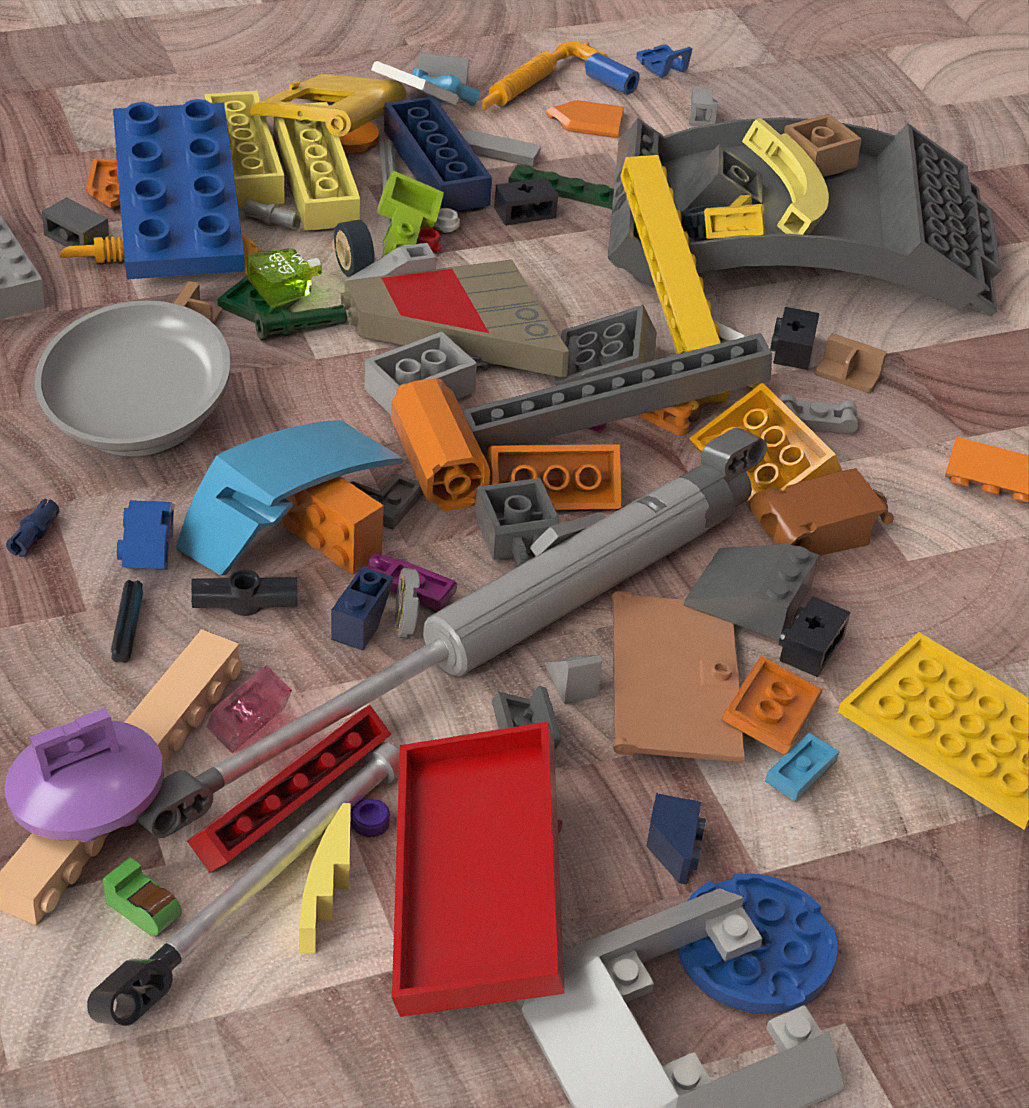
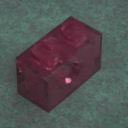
M266 665L213 708L206 728L233 753L285 709L293 690Z

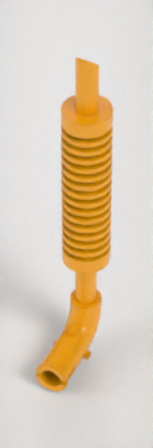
M576 41L560 44L553 53L541 52L490 87L489 95L482 100L483 111L493 104L503 106L555 71L557 61L560 59L576 56L586 61L594 53H600L606 57L608 55L589 46L588 42L584 44Z
M242 235L245 263L244 273L248 275L253 268L255 273L260 274L262 272L259 254L262 253L261 249H258L256 243L249 237ZM111 236V239L105 237V240L102 237H94V245L67 246L61 251L60 258L95 256L96 263H105V260L111 263L110 260L116 262V259L122 262V259H125L123 239H120V236H117V239H114V236Z

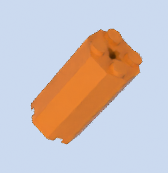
M436 378L412 381L400 385L396 391L397 395L392 399L391 420L426 500L431 503L434 501L437 503L438 508L443 511L469 508L476 502L474 497L477 494V487L489 485L490 468L453 391L445 385L443 380Z

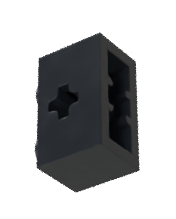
M547 178L496 185L494 209L505 226L556 218L558 194Z
M785 307L783 318L777 317L772 336L770 350L775 352L773 364L808 370L820 313Z
M813 596L805 608L802 606L798 608L792 627L786 626L778 643L779 646H782L780 661L818 677L845 637L851 612Z

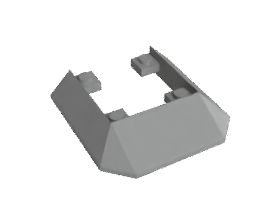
M720 888L564 950L565 994L525 999L522 1007V1014L572 1108H807L843 1092L845 1085L830 1032L822 1033L805 1005L768 1020L766 1029L780 1050L779 1053L717 1080L711 1081L695 1052L661 1066L626 1002L653 992L654 982L644 967L643 962L707 936L711 938L725 962L761 947L762 937L742 907L744 897Z

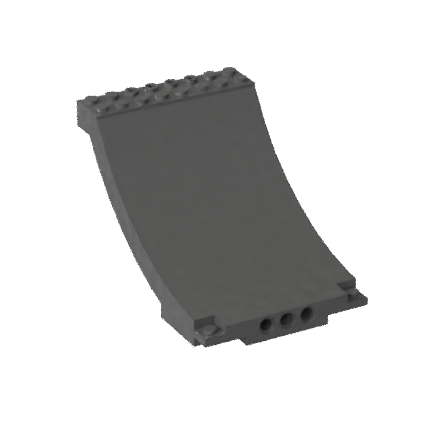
M788 117L762 118L780 135L784 134L785 126L808 120ZM637 118L618 141L608 259L617 268H623L632 274L637 281L646 283L652 288L655 284L620 177L626 157L659 156L661 165L665 166L667 171L668 186L674 192L676 210L683 211L684 209H691L690 207H699L700 205L712 203L714 205L722 203L730 206L741 195H752V205L763 204L766 229L764 235H741L707 239V236L703 238H689V249L691 254L695 255L697 273L739 266L788 265L829 268L868 275L909 287L946 303L958 311H961L966 305L970 304L975 311H983L991 317L997 312L993 278L1001 271L992 209L981 202L979 188L970 182L968 166L909 123L896 135L873 128L842 123L862 138L858 164L856 168L823 177L829 193V203L826 211L810 235L785 234L777 227V224L792 203V198L778 174L742 142L755 119H739L696 126L664 136Z

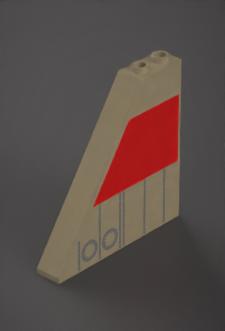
M512 259L345 281V292L341 293L340 296L341 305H344L348 311L349 323L351 326H355L360 337L406 345L443 332L467 355L481 357L483 362L557 377H567L569 350Z

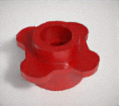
M431 228L420 229L416 244L428 243L433 252L442 250V245L439 244L441 236L436 230Z

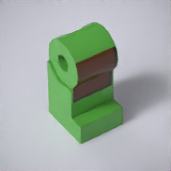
M131 857L103 878L106 904L152 936L158 935L182 914L181 906L175 896L165 888H160L157 883L143 874L141 865Z

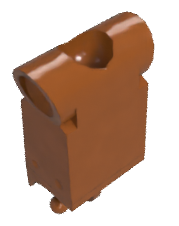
M857 468L789 485L784 491L776 488L764 489L756 493L749 503L751 512L765 532L773 539V544H790L804 547L810 552L819 554V556L869 545L872 528L878 516L881 517V521L884 524H891L894 520L893 514L888 512L887 498L883 493L872 489Z

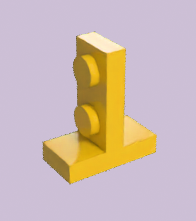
M741 195L728 207H714L704 210L707 239L741 235H764L766 233L763 204L752 205V195Z

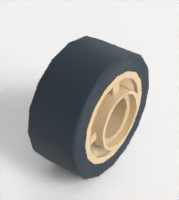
M362 220L338 223L334 231L335 253L342 272L347 277H351L375 262L373 241L367 225Z

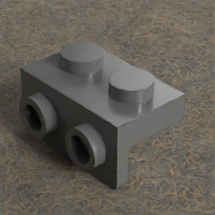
M538 686L529 699L497 692L491 702L499 729L548 722L554 740V750L559 746L561 732L558 728L546 687Z

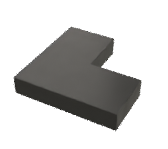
M395 474L381 492L355 481L350 482L384 505L383 526L392 530L424 494L419 482L399 474Z

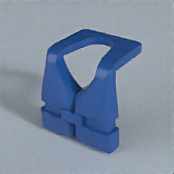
M667 44L654 47L653 50L646 49L637 52L636 59L642 65H645V68L659 77H663L669 73L670 68L678 71L687 70L693 49L687 47L673 51Z

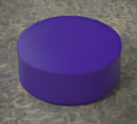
M365 799L358 802L352 809V827L358 834L366 837H375L383 834L390 824V810L388 806L376 799Z

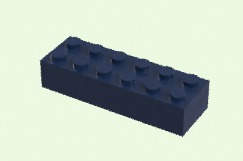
M434 96L384 103L385 134L389 140L393 141L394 147L417 181L444 192L440 209L449 208L454 211L490 206L492 176Z

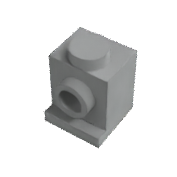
M693 87L689 125L715 124L718 103L716 99H713V89Z

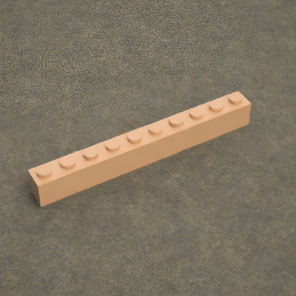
M201 629L124 722L142 729L154 739L160 749L164 768L166 761L174 751L178 752L182 748L186 736L193 727L196 728L201 724L205 712L212 703L216 704L220 700L227 684L238 677L242 668V661L239 659V643ZM110 832L99 835L98 838L91 842L50 839L32 833L0 871V910L37 925L46 913H50L55 909L60 895L67 886L77 881L82 867L90 857L96 856L99 853L105 838Z

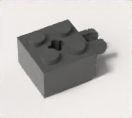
M541 478L477 487L475 518L492 559L514 557L518 566L527 562L528 555L534 554L530 549L531 545L550 526L559 524L558 515Z

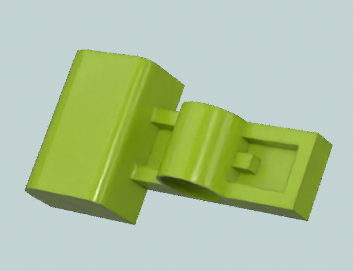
M394 170L392 171L384 187L377 210L378 214L392 219L382 243L384 248L381 258L398 247L416 245L420 229H432L434 227L444 192Z

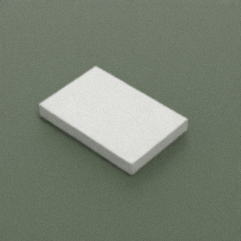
M374 62L371 69L405 86L450 104L456 105L459 99L455 93L381 62Z

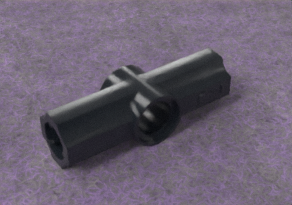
M243 569L233 572L229 578H193L191 581L192 608H230L237 615L249 616L255 614L260 607H298L297 577L260 578L256 572Z

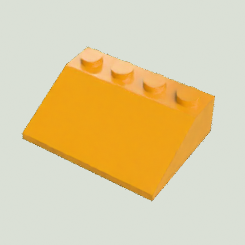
M763 382L689 438L690 442L701 453L706 444L736 427L766 441L767 450L764 458L756 466L746 471L752 487L751 496L747 500L748 503L761 490L776 488L784 491L789 485L842 471L836 454Z

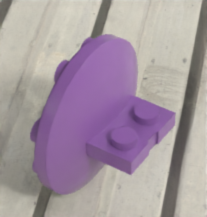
M106 708L75 719L76 721L69 724L59 725L29 737L31 744L19 754L11 765L5 780L6 801L14 819L29 832L50 839L91 842L98 838L99 835L135 823L138 816L147 809L157 796L164 778V764L157 743L142 729L128 723L111 720V716Z

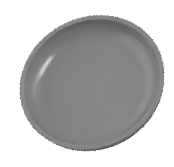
M147 300L110 305L77 319L64 328L49 343L36 369V396L51 423L68 437L113 455H150L170 449L186 440L214 411L228 386L230 352L220 330L209 319L190 308L169 302Z

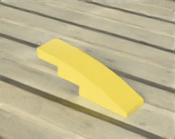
M342 803L325 830L311 862L302 898L299 924V953H315L316 921H332L333 889H349L351 803Z

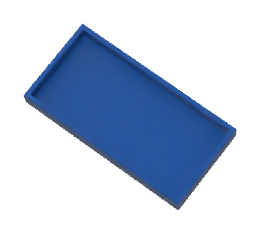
M194 99L186 102L184 105L154 106L146 102H137L129 105L127 108H113L127 279L245 272L244 249L225 104Z

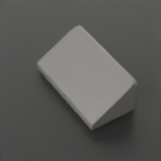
M419 52L417 69L427 72V76L432 78L454 75L459 77L462 84L467 85L469 58Z

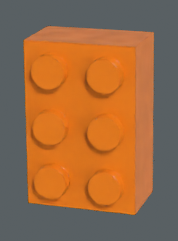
M341 476L285 498L292 502L293 506L283 516V526L354 575L362 566L369 565V558L374 553H381L382 555L384 505Z

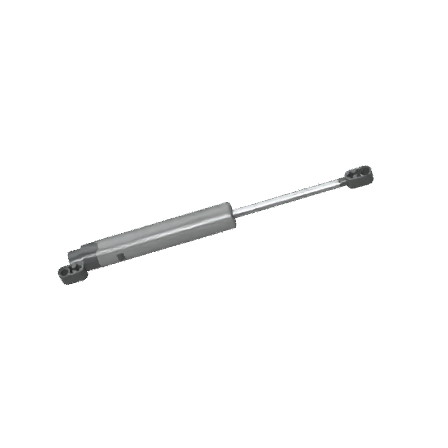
M738 427L711 440L706 444L701 453L702 464L695 467L676 479H672L427 617V620L424 622L423 636L426 644L424 647L198 776L193 777L187 771L179 770L163 778L162 786L157 796L147 809L138 816L136 821L157 838L170 836L206 814L213 803V793L435 664L448 674L455 677L463 676L703 535L706 531L727 520L733 514L735 507L749 499L752 487L746 471L762 461L767 450L766 441Z

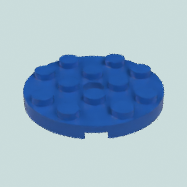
M741 873L733 874L731 880L716 884L710 881L697 889L687 901L719 888L744 897L742 907L758 930L762 940L766 943L765 946H761L726 962L709 936L678 948L677 953L684 970L691 980L709 997L729 1007L753 1014L780 1013L807 1004L817 997L828 984L837 959L838 943L833 925L829 926L827 920L820 912L821 906L818 902L800 888L772 876Z

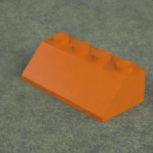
M960 437L955 438L945 477L951 478L950 483L962 487H969V483L982 486V492L997 496L1000 495L1001 491L1013 494V500L1029 504V455Z
M620 444L491 446L487 449L488 466L490 468L489 485L541 478L555 510L621 509Z

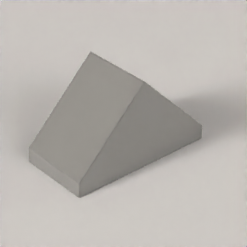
M578 655L546 662L547 670L564 704L598 696L602 667L601 655Z

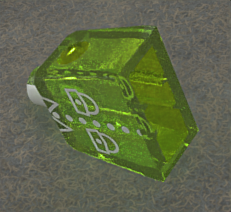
M292 248L248 254V279L271 308L308 295L311 292V277L322 274V267L318 258L304 261L298 252Z

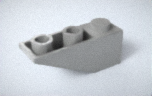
M428 243L401 246L346 280L436 269V257Z

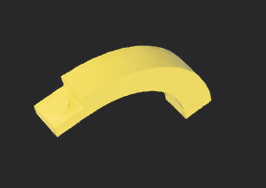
M762 118L755 119L742 142L778 174L792 198V203L787 208L777 227L785 234L810 235L826 211L829 203V193L825 180L809 155L787 133L780 135Z

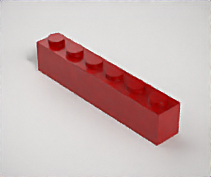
M369 704L347 718L187 840L188 844L209 873L231 861L392 734Z

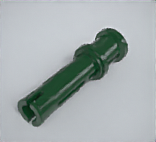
M344 305L299 312L281 309L279 313L264 315L261 312L255 314V328L261 340L266 339L268 335L283 333L284 336H289L299 329L345 324L347 322V313Z

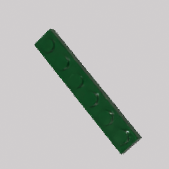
M516 165L508 179V183L547 178L559 197L612 209L614 189L604 184L597 185L585 182L580 178H569L561 176L556 172L533 169L528 165Z

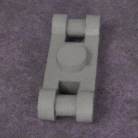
M785 394L779 398L811 430L852 434L858 429L857 405L852 401H845L838 405L821 401L796 400L790 394Z

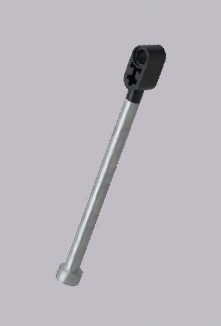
M388 742L380 743L366 754V765L152 956L148 959L132 958L118 967L90 993L87 1001V1010L91 1019L101 1024L129 1026L135 1023L170 990L173 981L172 970L322 836L342 803H351V808H353L380 782L388 784L399 776V750ZM115 999H116V1001H117V1006H116V1009H115V1011H114V1009H113V1004H114V1001H115Z

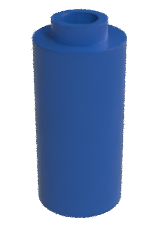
M594 53L585 62L587 76L626 95L633 93L638 86L640 75L637 71L600 53Z

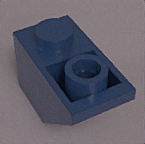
M363 566L360 568L331 609V640L364 650L378 629L393 584V576Z
M656 793L646 847L678 883L687 884L689 869L697 870L701 847L694 846V841H702L706 819L699 817L701 802Z

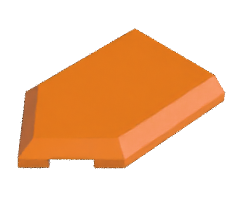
M574 100L546 110L545 114L551 119H558L561 122V126L567 131L618 138L624 107Z
M93 159L86 192L111 209L120 206L117 159Z

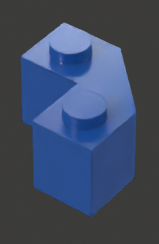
M130 500L129 507L124 508L123 540H118L117 560L122 561V567L168 570L169 538H173L175 504L161 501Z

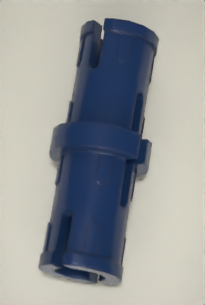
M42 499L30 515L24 516L20 522L19 529L6 542V547L10 553L15 556L19 554V557H22L37 539L43 538L47 532V526L60 513L59 506L53 500L47 501V499Z

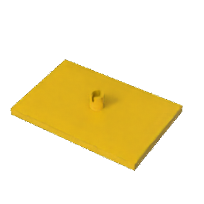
M918 632L840 703L838 713L1023 830L1029 826V697Z

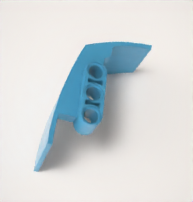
M342 420L295 426L235 446L216 455L188 509L176 549L221 576L227 575L257 533L264 527L275 526L293 506L292 502L285 498L345 474L380 466L402 464L403 458Z

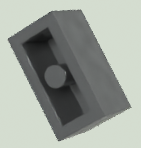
M67 197L42 211L44 235L65 247L94 245V237H102L103 240H105V237H108L109 239L108 218Z

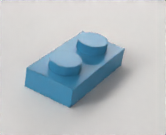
M809 732L767 772L765 782L796 801L837 762L839 751Z

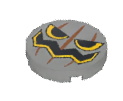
M403 568L400 573L395 607L397 638L410 639L416 630L420 605L417 592L413 590V588H419L420 586L419 573L416 569Z

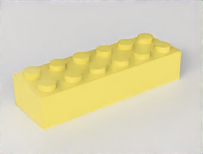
M244 91L204 94V100L210 103L225 104L238 209H244L249 199L268 205L271 203L284 204V173L266 117L250 115L252 106L260 102L258 92Z
M327 102L303 103L328 106ZM274 117V136L304 230L335 228L338 223L359 220L360 196L340 138L331 134L326 127V123L323 121H300L292 118Z

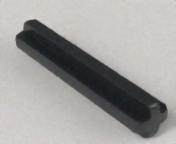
M127 580L123 586L110 651L112 654L111 659L114 662L121 661L126 663L131 658L143 595V584L139 580Z

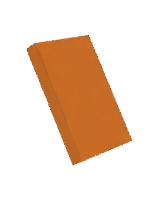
M760 656L721 720L786 755L823 690L764 656Z

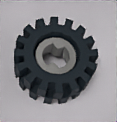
M712 203L680 211L683 231H686L688 238L691 237V239L707 236L704 210L706 208L728 207V205L722 203L714 205Z

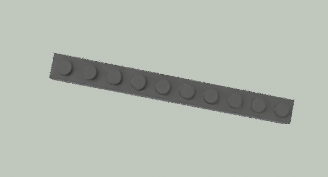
M758 333L462 411L483 455H487V449L491 446L525 445L771 380L772 352L763 335Z

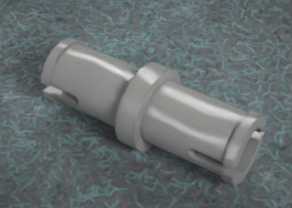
M249 199L244 207L245 216L263 220L270 226L280 225L291 230H297L301 223L300 213L282 209L275 203L268 205Z

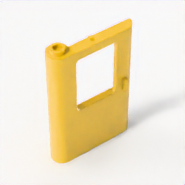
M318 74L301 83L295 81L289 84L288 89L254 104L250 110V115L292 118L300 121H323L326 123L328 131L339 137L384 114V103L405 100L406 89L403 84L395 80ZM294 99H306L336 103L329 106L314 104L292 103L290 101Z

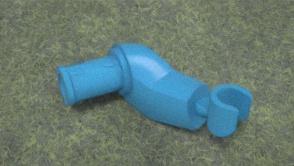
M413 69L412 75L457 94L460 100L473 106L479 99L480 90L462 84L457 76L443 75L432 78L427 76L428 73L423 70ZM436 98V100H437L439 103L445 102V101H443V100H440V99Z

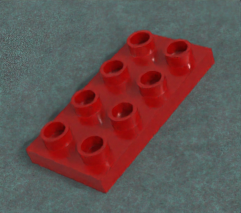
M541 722L400 745L392 1000L399 1016L404 1017L565 994L555 751L549 723Z

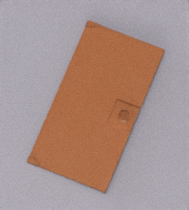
M614 592L612 594L614 752L623 755L639 753L743 763L744 746L742 731L721 720L739 691L734 624L684 605L685 600L639 596L632 595V592Z

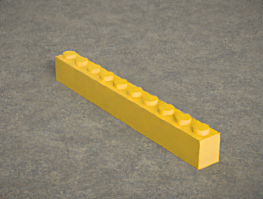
M658 155L626 157L620 177L676 354L719 344V327L717 323L713 322L711 303L705 298L703 279L698 276L696 258L690 252L688 234L686 231H683L680 210H676L674 192L667 183L666 168L661 165ZM731 391L698 400L701 404L724 402L728 400Z

